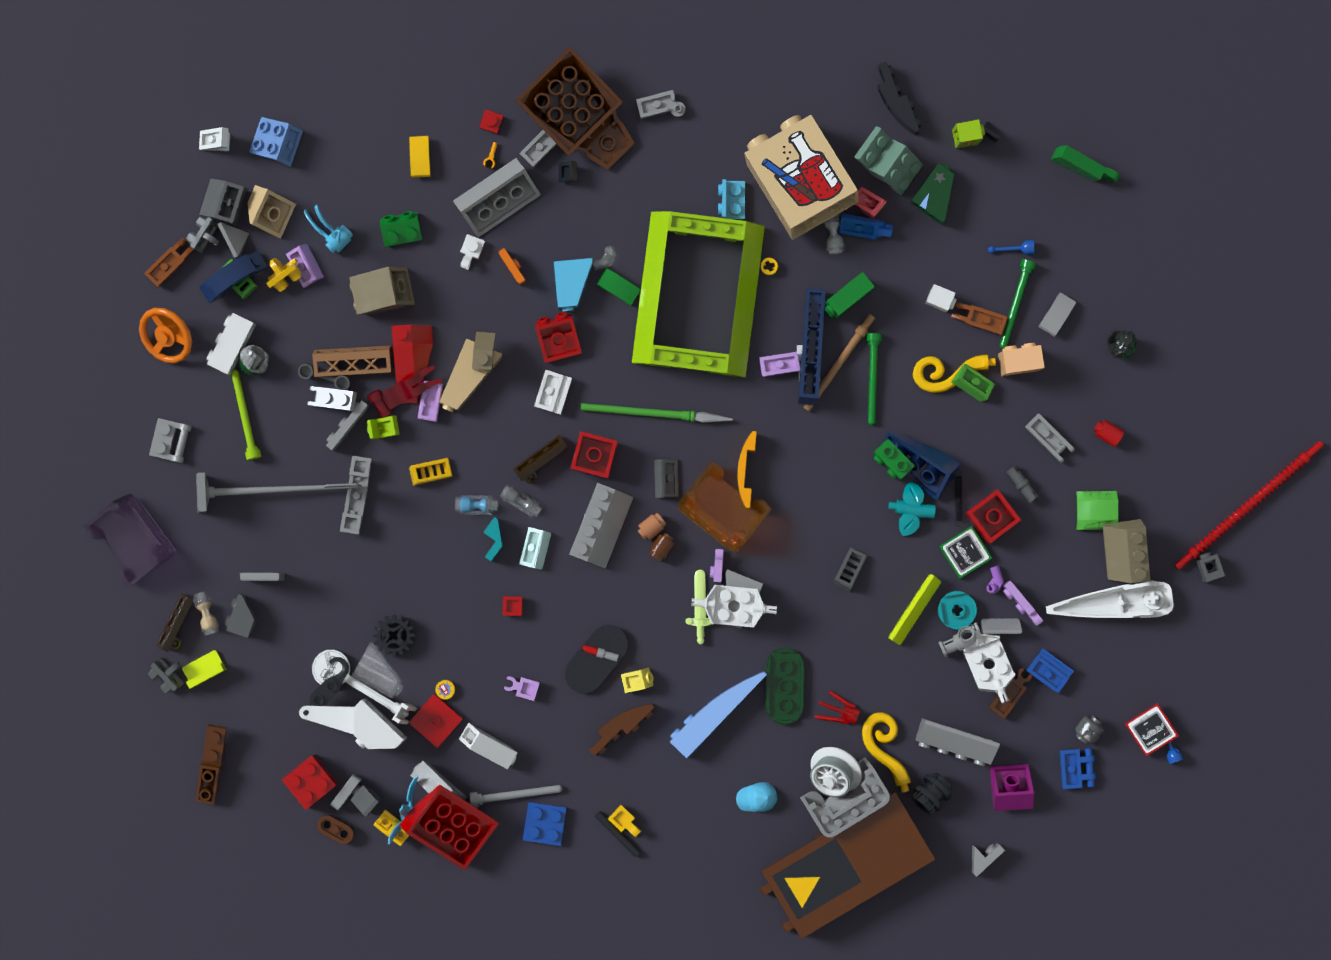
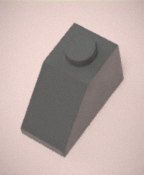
M366 784L362 787L358 785L351 793L353 795L351 801L365 817L382 800Z

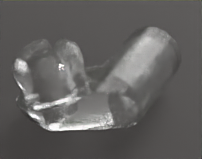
M607 246L604 249L605 253L602 259L593 261L595 270L609 267L613 264L616 258V250L613 246Z

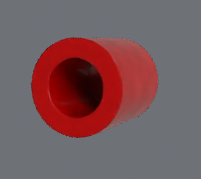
M1105 419L1102 422L1098 421L1094 427L1095 436L1114 448L1125 432Z

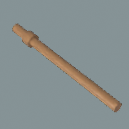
M871 314L854 331L855 335L820 383L819 398L861 338H864L868 333V328L875 320V317ZM805 405L803 408L810 412L814 405Z

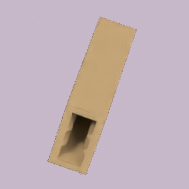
M466 339L440 399V403L443 404L442 408L453 412L454 409L459 411L491 372L472 369L475 342ZM495 350L493 368L503 356L502 353Z

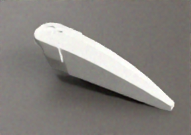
M1151 580L1135 583L1134 585H1121L1070 598L1047 606L1046 611L1047 614L1075 617L1151 618L1171 613L1174 608L1172 589L1169 584Z

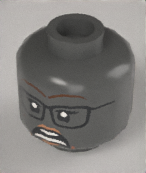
M1095 715L1092 717L1084 716L1075 728L1076 737L1085 744L1095 743L1104 732V728L1101 725L1102 720Z

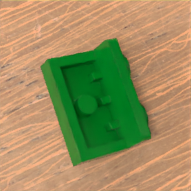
M407 211L402 213V215H386L380 219V228L385 247L422 240L417 212Z
M889 439L873 452L875 455L873 459L880 466L884 464L889 469L887 473L894 480L896 478L901 480L914 467L910 460Z

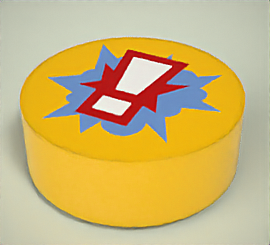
M442 680L436 685L435 691L439 698L449 699L455 693V686L450 680Z

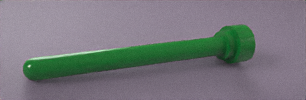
M1026 259L1021 261L1020 271H1022L1001 338V349L1008 345L1029 274L1035 271L1037 263Z
M867 333V341H869L868 345H870L868 424L874 425L876 423L878 345L882 342V334Z

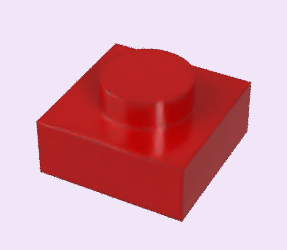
M485 109L479 128L498 135L504 116Z
M503 596L502 616H522L523 597Z

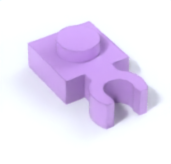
M715 549L714 566L710 567V578H713V582H721L723 549Z
M507 677L508 680L513 682V686H504L506 691L517 690L516 696L535 701L540 682L521 677L520 682H517L514 677Z

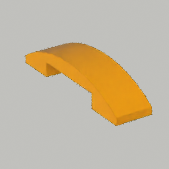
M752 431L747 438L738 463L739 493L745 508L749 510L752 489L744 488L747 452L755 453L756 431Z

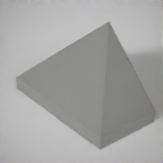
M221 222L218 223L234 258L241 257L249 233Z

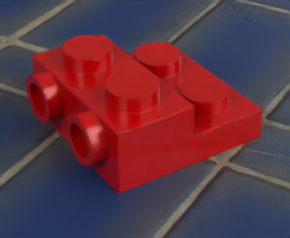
M561 312L556 314V318L542 317L537 320L538 323H534L545 363L582 353L572 314Z

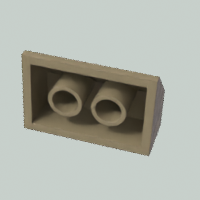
M1141 519L1102 525L1108 580L1126 583L1150 581L1146 527Z

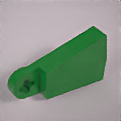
M1068 145L1057 147L1050 160L1091 181H1098L1103 177L1117 183L1120 174L1115 170L1102 166Z

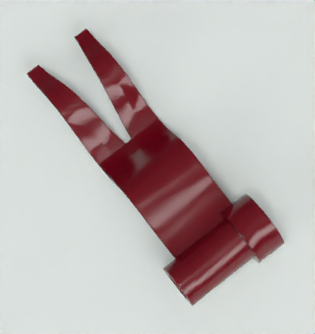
M432 365L383 392L381 389L371 392L367 395L370 403L374 404L381 418H385L392 413L390 409L443 382V379L431 380L413 388L421 378L436 368Z

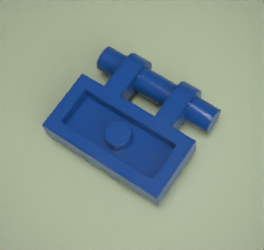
M1084 748L1085 756H1080V749L1059 750L1062 789L1082 788V780H1087V787H1095L1094 779H1096V773H1094L1093 767L1095 756L1092 754V748ZM1085 762L1086 773L1081 774V763Z

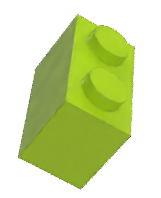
M979 119L957 123L952 130L956 149L978 145L983 139L982 136L985 135L984 126L980 124Z

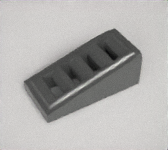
M850 547L833 584L850 592L867 555ZM850 555L861 560L860 563L850 559ZM849 563L853 566H856L857 569L849 567L846 564ZM843 570L854 574L853 577L844 573ZM840 577L850 581V583L840 579Z

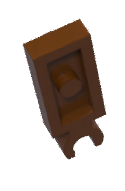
M1023 668L1017 671V678L1013 679L1005 688L1009 701L1001 704L999 695H997L988 707L1003 719L1007 717L1027 688L1023 686L1024 682H1028L1032 678L1031 674L1026 678H1022Z

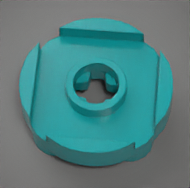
M961 591L947 593L940 599L938 605L939 619L945 626L956 630L969 626L977 614L975 601L968 594ZM954 605H958L959 608H962V611L959 612V616H956L955 613H952V609L955 608Z

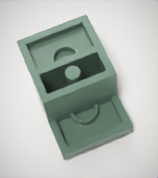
M878 126L874 128L854 156L873 177L887 183L899 195L904 193L923 166L907 146L891 139Z

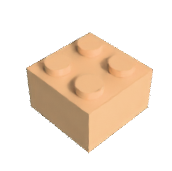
M1035 343L1024 344L1018 349L1016 345L1007 346L998 354L1001 377L1036 372L1045 368L1041 345L1036 346Z

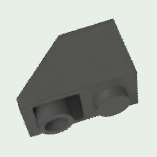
M238 594L237 597L233 598L231 608H233L232 614L228 615L225 626H227L226 631L251 638L257 618L246 596Z

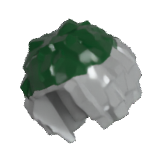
M249 345L240 353L239 366L247 375H260L268 367L269 355L261 347Z

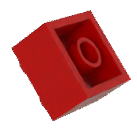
M580 431L570 469L608 479L618 441Z
M998 489L965 512L966 516L988 544L1021 521Z
M315 754L311 755L282 779L283 783L305 810L338 785V782Z

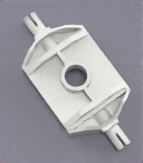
M714 585L708 596L704 599L692 598V602L699 603L691 604V606L705 608L711 624L753 628L762 614H776L777 612L769 610H777V606L763 604L758 589ZM733 600L737 601L740 605L736 612H732L728 608V604Z
M974 623V626L971 624L970 627L974 629L977 639L974 644L964 648L963 652L980 691L998 693L1001 704L1008 702L1009 699L1005 688L1014 679L1015 673L1004 651L1000 636L982 634L977 623ZM986 660H992L995 666L992 669H986L983 663Z

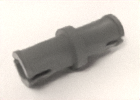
M1016 465L1006 472L1016 484L1015 488L1022 492L1029 503L1039 496L1029 484V479H1025Z

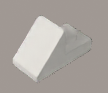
M221 127L200 131L199 150L229 151L230 133L228 128Z

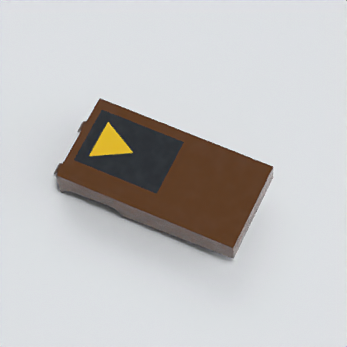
M895 791L889 794L890 798L885 806L838 835L826 837L819 833L814 836L815 839L761 869L768 883L759 887L763 895L773 891L790 919L781 924L785 932L795 928L802 939L935 860Z

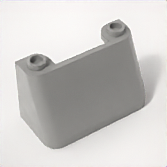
M866 757L858 762L862 771V779L854 790L848 791L844 796H830L825 800L816 791L808 792L800 797L824 836L834 837L888 803L890 795Z

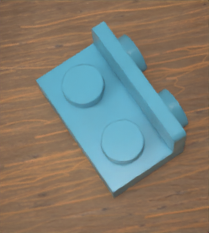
M722 179V184H718V196H722V203H718V215H722V218L745 220V181H726V179Z

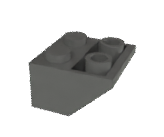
M210 178L199 215L236 226L247 189L244 186Z

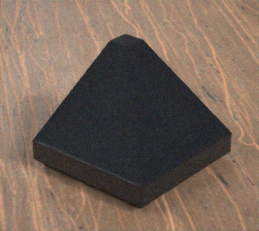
M987 121L984 125L985 136L997 142L1000 135L991 123Z

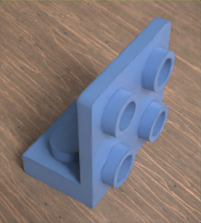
M261 117L249 152L291 167L303 130L289 123Z

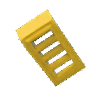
M448 458L409 467L413 486L452 477ZM443 463L445 474H441L439 464ZM434 465L436 468L437 476H434L432 466ZM426 467H427L428 473H429V477H428V478H426V474H425V470H424V468H426ZM417 469H420L422 479H418Z

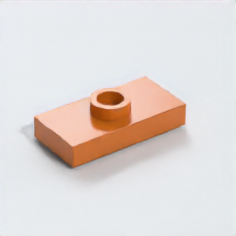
M505 248L499 251L500 257L519 285L524 284L526 280L519 271L522 267L516 258L512 260Z

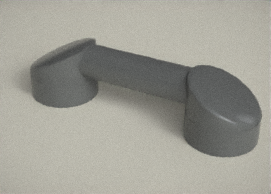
M310 363L302 364L298 368V375L303 379H309L314 376L313 365ZM347 375L318 377L333 382L338 390L348 389L351 383Z

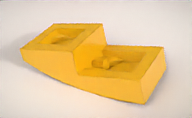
M429 136L409 137L411 178L430 177Z

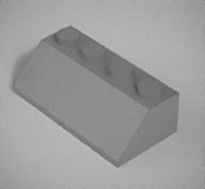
M515 158L453 200V202L476 236L480 237L541 194L524 167Z
M597 483L569 555L606 569L633 497Z
M924 718L921 720L915 739L919 742V746L930 749V746L938 748V752L947 755L950 751L956 753L955 757L962 760H967V757L975 759V764L984 767L986 763L991 765L1000 746V743Z

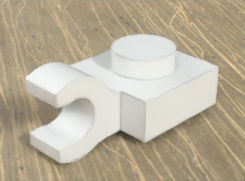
M466 235L460 253L465 254L460 265L461 268L468 270L472 259H479L485 244L484 240Z

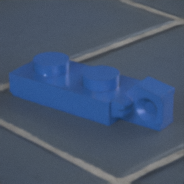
M842 213L838 232L870 239H876V237L881 236L891 237L893 224L885 223L878 219Z

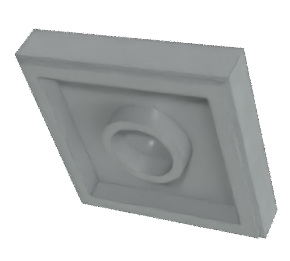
M240 573V580L283 581L285 580V573Z

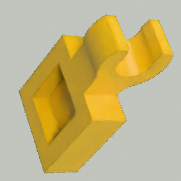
M622 805L608 818L621 832L626 828L634 837L641 832L632 823L635 817Z

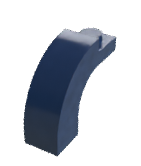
M258 251L249 255L245 254L218 270L199 288L208 302L212 303L224 297L234 286L243 280L265 270L268 266Z

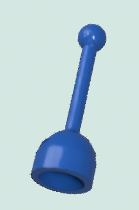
M1026 240L1021 246L995 248L990 246L988 252L992 254L995 251L1021 250L1025 255H1034V240Z
M1170 741L1168 743L1170 750L1167 753V759L1169 764H1172L1184 758L1178 749L1173 748Z

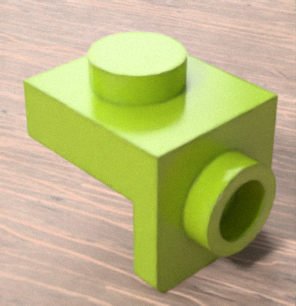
M397 416L367 420V431L370 439L400 435Z

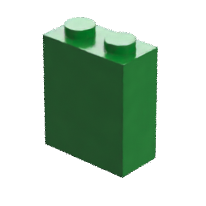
M862 272L829 298L825 303L826 307L824 310L831 318L834 316L837 319L870 293L875 286Z

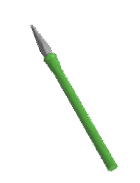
M581 403V411L674 418L702 423L733 421L732 418L707 412L695 413V411H670Z

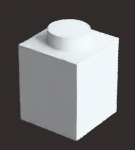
M934 284L925 304L947 312L949 309H953L957 299L954 298V292Z

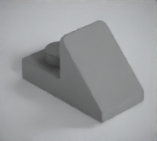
M998 843L996 845L991 844L985 850L986 854L983 856L972 845V873L977 877L1005 850Z

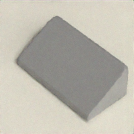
M1017 618L981 619L982 634L1022 633L1020 620Z

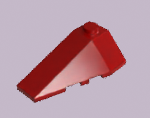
M432 325L392 326L396 384L411 378L419 371L427 368L433 348ZM424 377L421 378L413 386V388L423 384ZM420 395L408 399L401 404L418 403Z

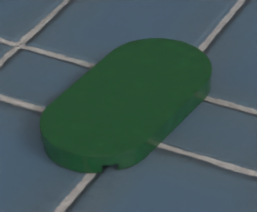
M780 648L772 652L766 662L765 707L768 716L774 722L788 725L798 720L804 710L805 665L797 651L791 648Z

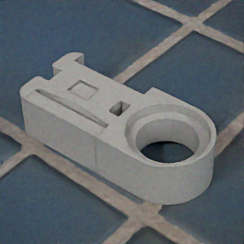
M353 774L330 805L339 810L362 779Z

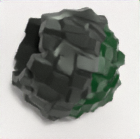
M1113 330L1112 334L1107 338L1108 350L1114 358L1123 359L1131 357L1138 346L1135 334L1132 331L1120 330L1119 332Z

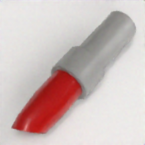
M583 645L584 652L617 662L619 654L602 648Z

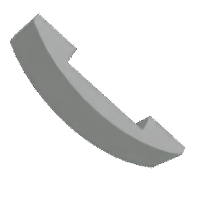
M352 456L349 483L359 484L364 482L365 485L359 488H348L340 532L358 535L360 533L372 459Z

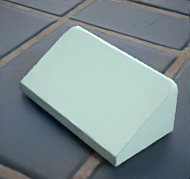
M529 527L519 564L542 570L551 533Z

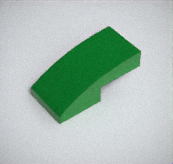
M608 268L605 269L596 283L630 306L641 291V289Z

